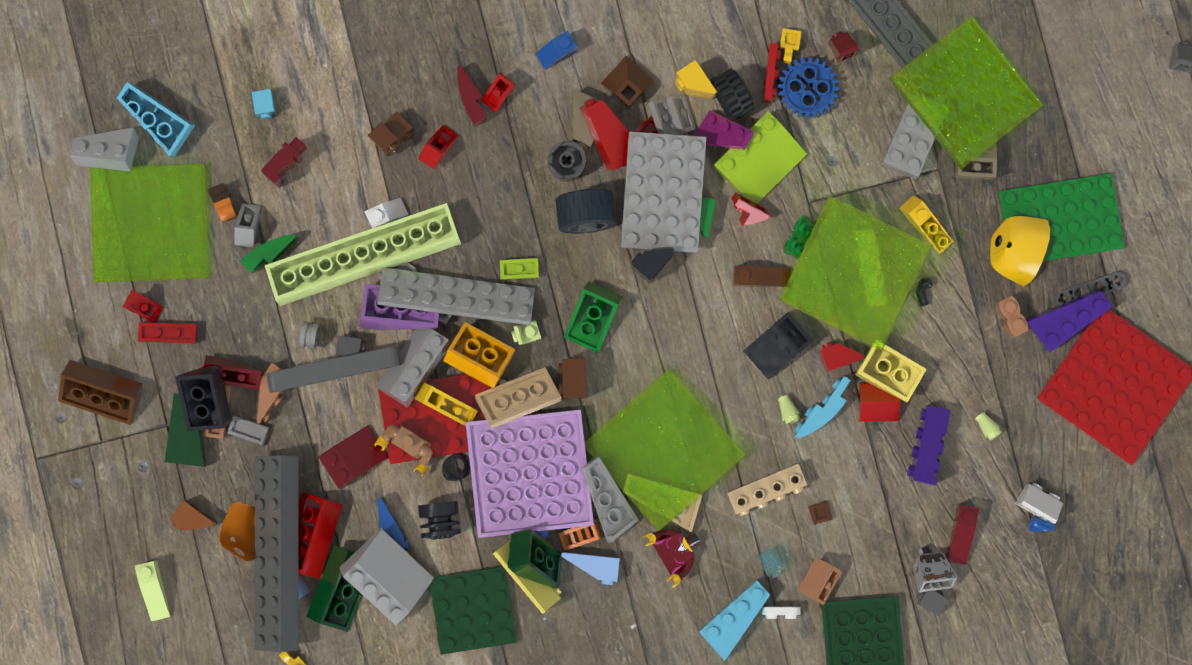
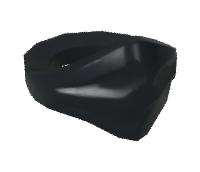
M452 454L445 459L442 465L443 477L448 481L461 480L468 470V461L459 454ZM455 458L460 459L464 464L463 471L456 475L449 471V464Z

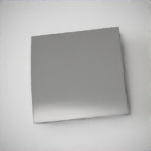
M684 94L648 103L658 134L681 135L696 130Z

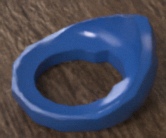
M1033 516L1029 521L1030 532L1056 530L1054 524L1037 516Z

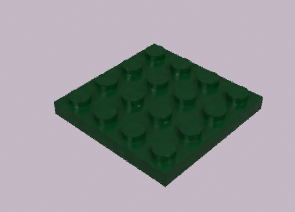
M503 566L434 577L430 584L440 655L517 643L506 569Z
M899 596L826 601L824 605L821 604L826 665H904Z

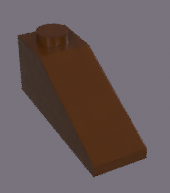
M735 265L733 267V287H791V268Z

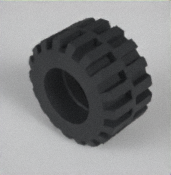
M730 68L711 79V84L717 91L716 98L731 120L736 121L755 110L753 99L743 80L735 70Z

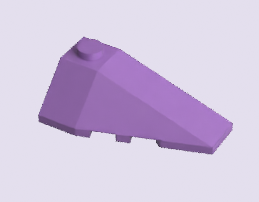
M365 284L361 311V328L374 330L438 328L439 313L377 305L380 285Z

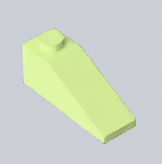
M158 561L135 565L138 583L151 621L171 617Z

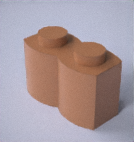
M1013 296L996 303L997 313L1004 320L1005 330L1010 337L1013 338L1028 331V323L1024 316L1020 314V306Z

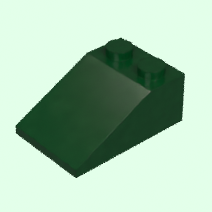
M532 529L511 533L508 569L519 577L555 589L559 588L562 553Z

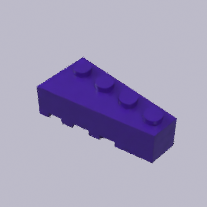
M926 405L925 409L922 408L920 413L922 424L921 427L917 428L915 438L918 439L917 446H913L911 457H914L912 465L909 464L907 476H910V481L936 486L937 479L934 478V474H937L940 469L941 462L938 459V455H941L943 452L944 440L942 438L947 432L951 410Z

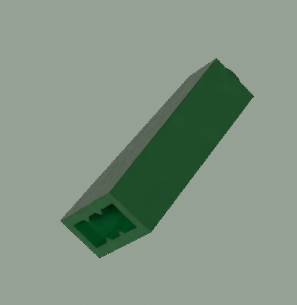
M174 393L165 462L206 467L202 431H188L180 395Z

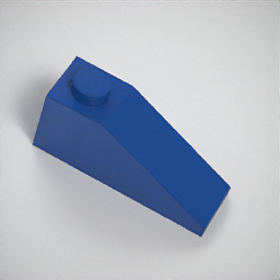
M377 498L379 529L382 528L405 550H409V540L405 539L403 531L384 499Z

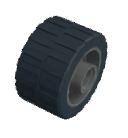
M577 190L559 195L555 199L558 228L561 232L570 234L598 232L609 229L616 224L613 193L609 190Z

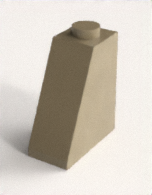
M575 89L573 93V141L584 150L586 148L591 149L594 140L579 108L584 106L586 100L593 97Z

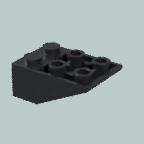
M787 312L743 352L769 380L813 340Z

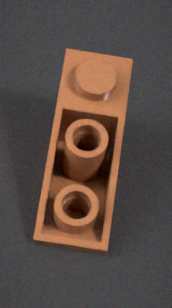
M274 363L270 364L261 378L257 423L259 424L266 423L272 415L271 409L273 406L277 407L283 398L280 396L283 391L269 392L266 374L283 370Z

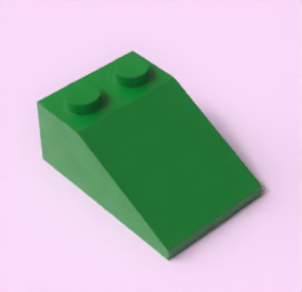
M588 281L582 290L563 338L599 353L623 296Z

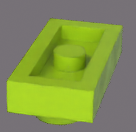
M538 258L500 260L501 280L539 278Z

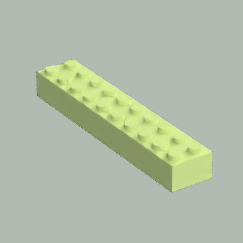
M445 203L267 264L265 269L275 300L279 306L382 272L383 268H393L460 245L461 241L448 204Z

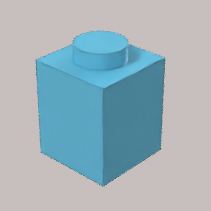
M271 89L252 92L254 110L257 117L269 119L272 118V115L277 114Z

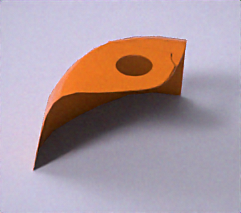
M233 502L222 524L219 542L223 548L243 561L255 559V507L241 502ZM231 537L235 538V542L230 540ZM234 548L241 550L244 556L239 555Z

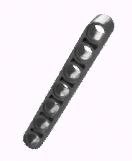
M397 346L270 372L266 374L269 392L273 393L400 366Z

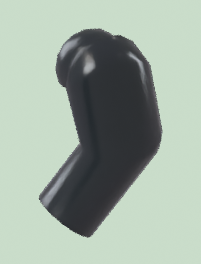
M922 278L917 286L916 295L920 307L929 304L926 289L932 287V280L930 278Z

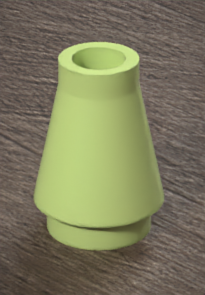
M789 396L780 397L778 401L782 420L785 421L786 425L799 421L800 412Z
M985 412L975 418L985 438H988L990 441L1002 433L1001 426L986 415Z

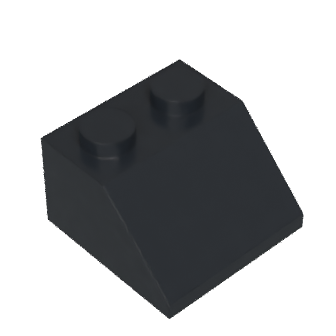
M673 249L644 251L643 254L639 252L632 260V269L650 284L673 257L675 251Z

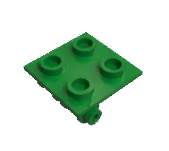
M804 215L801 216L799 221H796L793 227L794 231H791L792 235L788 237L789 240L787 239L783 247V252L788 255L791 254L795 259H798L799 255L803 254L805 243L814 232V225Z

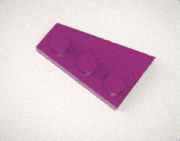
M709 110L694 136L706 137L707 147L723 146L724 148L745 150L755 133Z

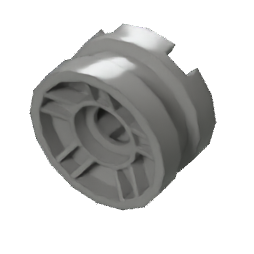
M304 321V326H302L299 347H309L315 350L319 338L320 324L314 323L312 325Z

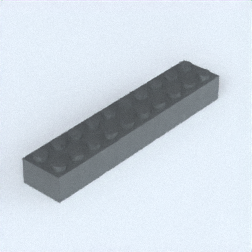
M255 456L254 642L255 650L298 651V456Z

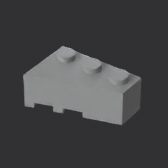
M134 127L77 137L73 139L70 157L75 166L131 172L139 137Z

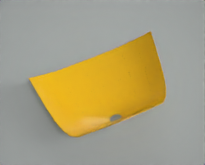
M1025 216L1007 218L991 238L990 260L993 268L1004 277L1023 287L1029 284L1037 275L1050 239L1048 220ZM1001 235L1002 243L999 247H996V238ZM1010 241L1012 246L1007 248V244Z

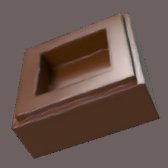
M827 501L808 506L813 525L833 520Z

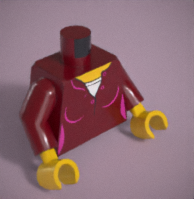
M660 529L643 535L642 538H649V543L645 544V546H654L671 576L666 581L668 582L670 579L674 581L672 588L679 585L680 581L689 573L694 563L693 557L695 555L691 548L701 543L697 535L693 533L684 538L681 532L678 533L675 529Z

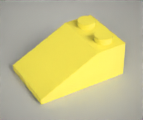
M876 340L873 342L855 375L873 386L908 402L927 369Z

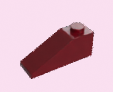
M206 355L203 367L220 366L225 385L259 390L262 370L226 358Z
M957 504L947 555L948 562L966 565L976 529L979 508Z

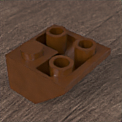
M625 56L602 81L601 85L630 109L654 80L629 57Z

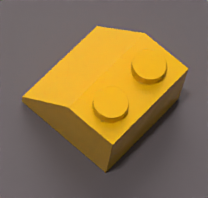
M696 60L676 72V82L674 83L680 92L684 91L686 95L710 100L715 98L717 91Z

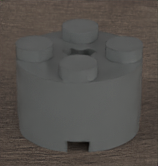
M563 141L557 143L552 147L548 155L549 170L555 178L564 182L578 179L586 168L584 150L575 142ZM571 158V164L564 165L563 159Z

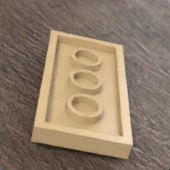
M544 367L496 386L494 389L491 388L476 394L475 399L492 429L560 402L561 395L547 369Z

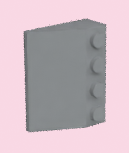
M382 528L339 567L342 576L395 625L412 610L434 579L419 562Z

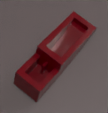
M459 65L457 67L460 95L468 117L474 127L487 119L486 114L478 104L483 97L462 66Z

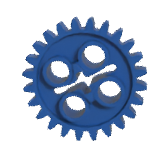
M801 57L800 63L794 60V67L788 64L787 68L789 71H782L785 77H779V81L783 83L777 86V88L782 89L778 96H784L781 103L787 102L785 109L787 110L791 107L792 115L797 111L798 118L805 114V118L808 119L809 115L812 114L815 119L817 112L823 116V109L829 112L830 107L828 104L834 106L835 102L832 99L838 98V95L834 93L840 90L839 87H835L839 80H833L836 73H830L832 66L825 68L826 61L819 64V58L815 62H812L811 57L808 58L807 62H805L803 57ZM806 70L812 71L814 78L807 79L804 76V72ZM799 75L803 82L799 80L796 76ZM797 83L800 86V90L797 92L792 91L790 84ZM805 84L807 86L812 85L811 91H805ZM819 84L825 85L827 92L820 93L817 90V86ZM814 94L817 95L821 100L818 101ZM810 97L813 100V104L811 106L805 105L803 98Z

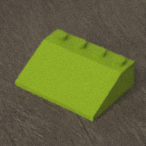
M769 111L750 128L755 134L745 150L730 148L713 166L740 195L757 204L807 155L803 148Z

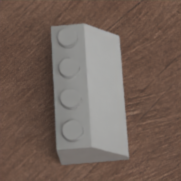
M415 329L398 354L400 366L388 368L376 385V388L408 408L422 383L426 382L450 347L449 339L433 329Z

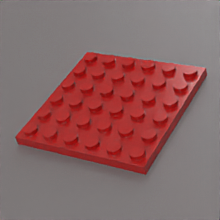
M1109 309L1087 325L1036 399L1129 465H1133L1192 380V367Z

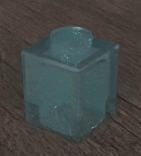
M774 547L756 556L767 577L772 576L775 578L783 573L782 570L785 566Z

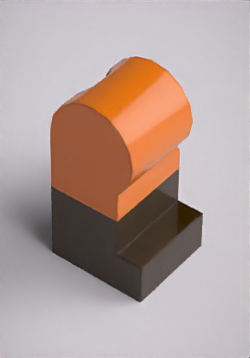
M224 183L207 189L222 222L237 217L227 186Z

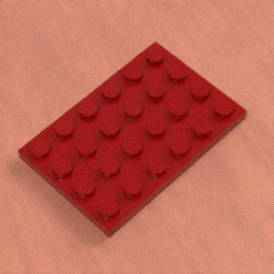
M468 374L427 380L425 382L477 410L478 412L473 421L486 420L475 399V395L491 389L490 386ZM378 389L384 430L390 425L399 427L402 424L431 443V458L469 452L466 426L415 399L407 408ZM389 441L387 449L390 464L419 460Z

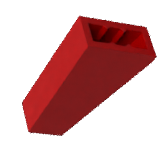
M594 98L586 100L584 106L579 109L607 170L614 171L627 164L629 131L603 100Z

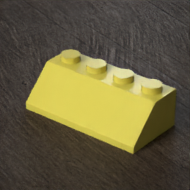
M510 539L493 555L543 614L561 599L559 594L562 592L559 588L555 589L519 577L508 569Z

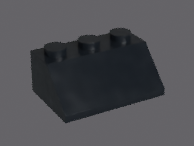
M220 366L201 367L175 377L188 431L221 429L232 420Z

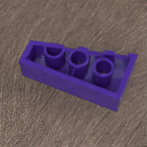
M1095 289L1071 301L1057 305L1047 311H1042L1035 316L1028 317L1026 322L1045 350L1050 353L1113 306L1102 291Z

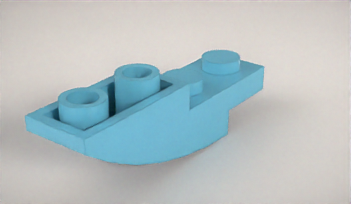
M845 376L841 379H836L832 386L834 391L831 395L827 394L822 401L823 407L815 404L814 407L810 405L804 414L807 418L803 423H798L794 430L796 432L794 437L798 439L809 435L836 415L847 401L840 396L851 381Z

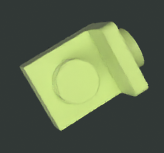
M536 320L531 321L530 325L513 326L515 331L511 333L514 342H518L519 345L541 339Z

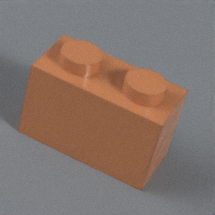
M816 557L811 563L805 578L800 582V587L797 591L824 605L842 571Z

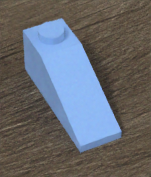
M562 552L563 558L597 580H602L601 584L613 585V581L617 582L620 558Z

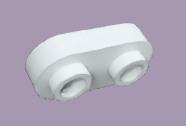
M763 606L762 615H766V619H777V615H785V619H797V615H801V607Z

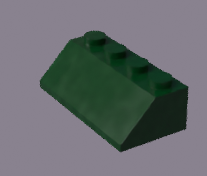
M334 545L306 617L319 624L348 632L362 594L342 576L339 567L355 551Z

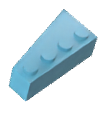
M126 82L117 96L122 105L150 133L169 157H175L195 127V124L133 83Z
M755 580L698 630L724 661L770 594Z

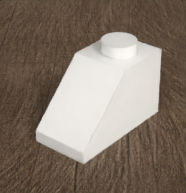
M401 198L379 204L364 211L372 228L409 215Z

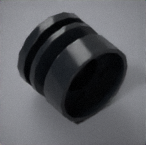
M458 501L418 505L419 518L428 519V523L420 525V529L429 528V532L421 533V538L436 540L451 538L461 534V529H452V525L460 524V521L451 520V516L459 514Z

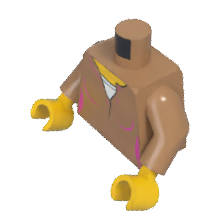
M402 424L399 427L390 425L378 437L374 446L380 445L382 446L381 450L384 451L389 441H391L397 447L420 460L414 472L420 471L421 477H423L429 470L428 464L432 456L431 443Z

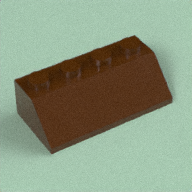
M69 360L61 374L58 401L131 425L141 398L143 384Z

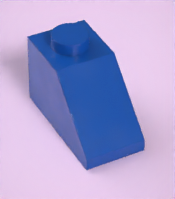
M567 30L552 39L535 54L546 70L578 51V47Z

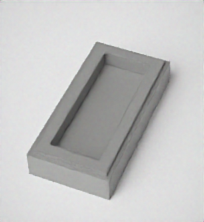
M233 415L227 434L264 446L270 428Z

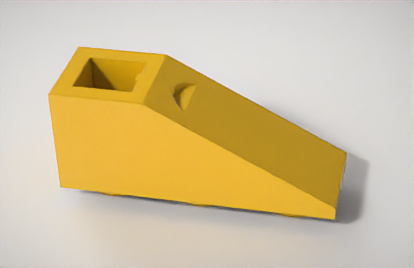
M912 196L899 208L938 254L942 253L954 242L926 204L919 198Z

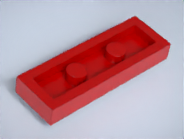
M770 43L763 95V102L770 103L772 98L776 96V87L773 86L774 79L778 78L779 68H775L776 60H780L781 49H777L778 43Z
M139 322L138 342L197 344V324Z

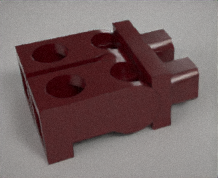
M297 137L290 144L285 141L282 145L283 148L261 169L264 176L278 188L284 183L281 179L288 170L293 169L297 162L300 163L303 160L301 155L307 147Z

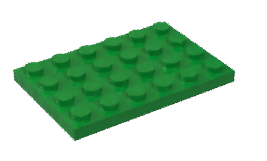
M1112 173L998 191L1003 222L1007 218L1014 216L1048 220L1050 239L1042 262L1125 248ZM1010 241L1007 244V248L1012 246Z

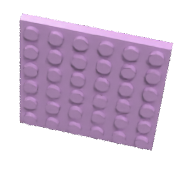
M581 410L522 416L492 429L487 420L466 422L478 538L511 535V533L528 529L538 532L594 525L591 495L582 471V467L587 464Z

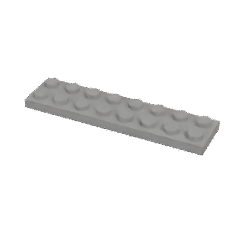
M383 268L377 305L530 325L535 288Z

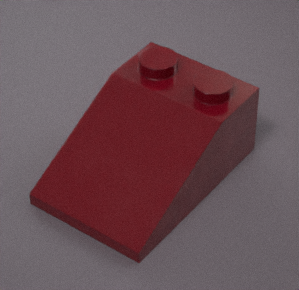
M369 425L318 456L338 489H342L389 458L386 451L381 450L382 446H374L377 438Z

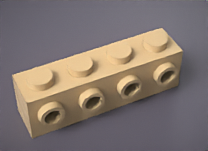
M795 464L726 494L734 513L744 516L751 513L750 509L757 506L760 509L768 506V501L775 499L777 502L787 498L786 494L793 491V494L804 491L803 487L807 483L799 464Z

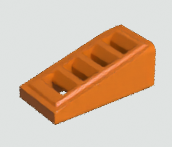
M593 520L594 525L591 526L594 534L593 537L589 526L574 527L559 532L558 535L564 551L601 539L603 536L597 520ZM583 528H584V531H585V533H586L587 539H584V536H583V533H582V530H581V529H583ZM575 531L577 532V535L579 537V542H577L574 534ZM566 534L570 535L573 544H569Z

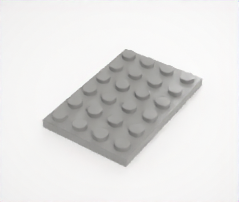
M629 132L621 247L652 250L673 249L674 251L698 253L706 137Z

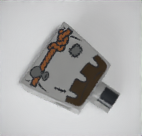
M929 547L920 548L918 551L919 556L913 565L918 593L952 588L958 577L943 553L932 554Z

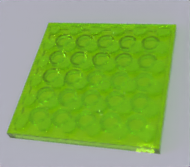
M972 16L889 78L960 169L964 168L1043 106Z
M206 164L132 167L131 172L90 168L94 283L209 278Z
M829 196L779 300L879 350H883L933 245Z
M670 369L664 372L585 442L587 451L594 458L600 457L616 484L658 531L663 529L746 456Z

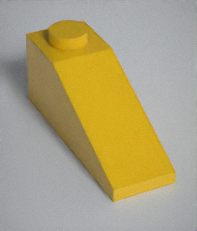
M425 382L422 383L414 398L466 426V422H472L478 412L474 408Z

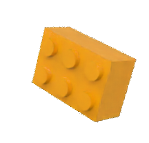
M464 322L448 348L444 362L494 389L509 365L516 349Z

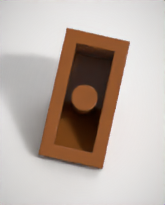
M183 500L170 518L173 521L172 525L179 531L212 527L217 524V522L187 500Z

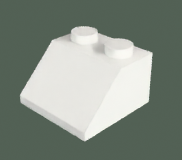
M1036 483L1032 485L1026 484L1015 504L1038 518L1055 524L1063 505L1059 501L1060 497L1051 492L1049 495L1042 491L1043 487Z

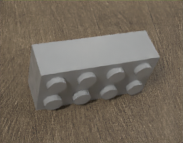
M912 92L881 165L916 180L921 173L948 107Z

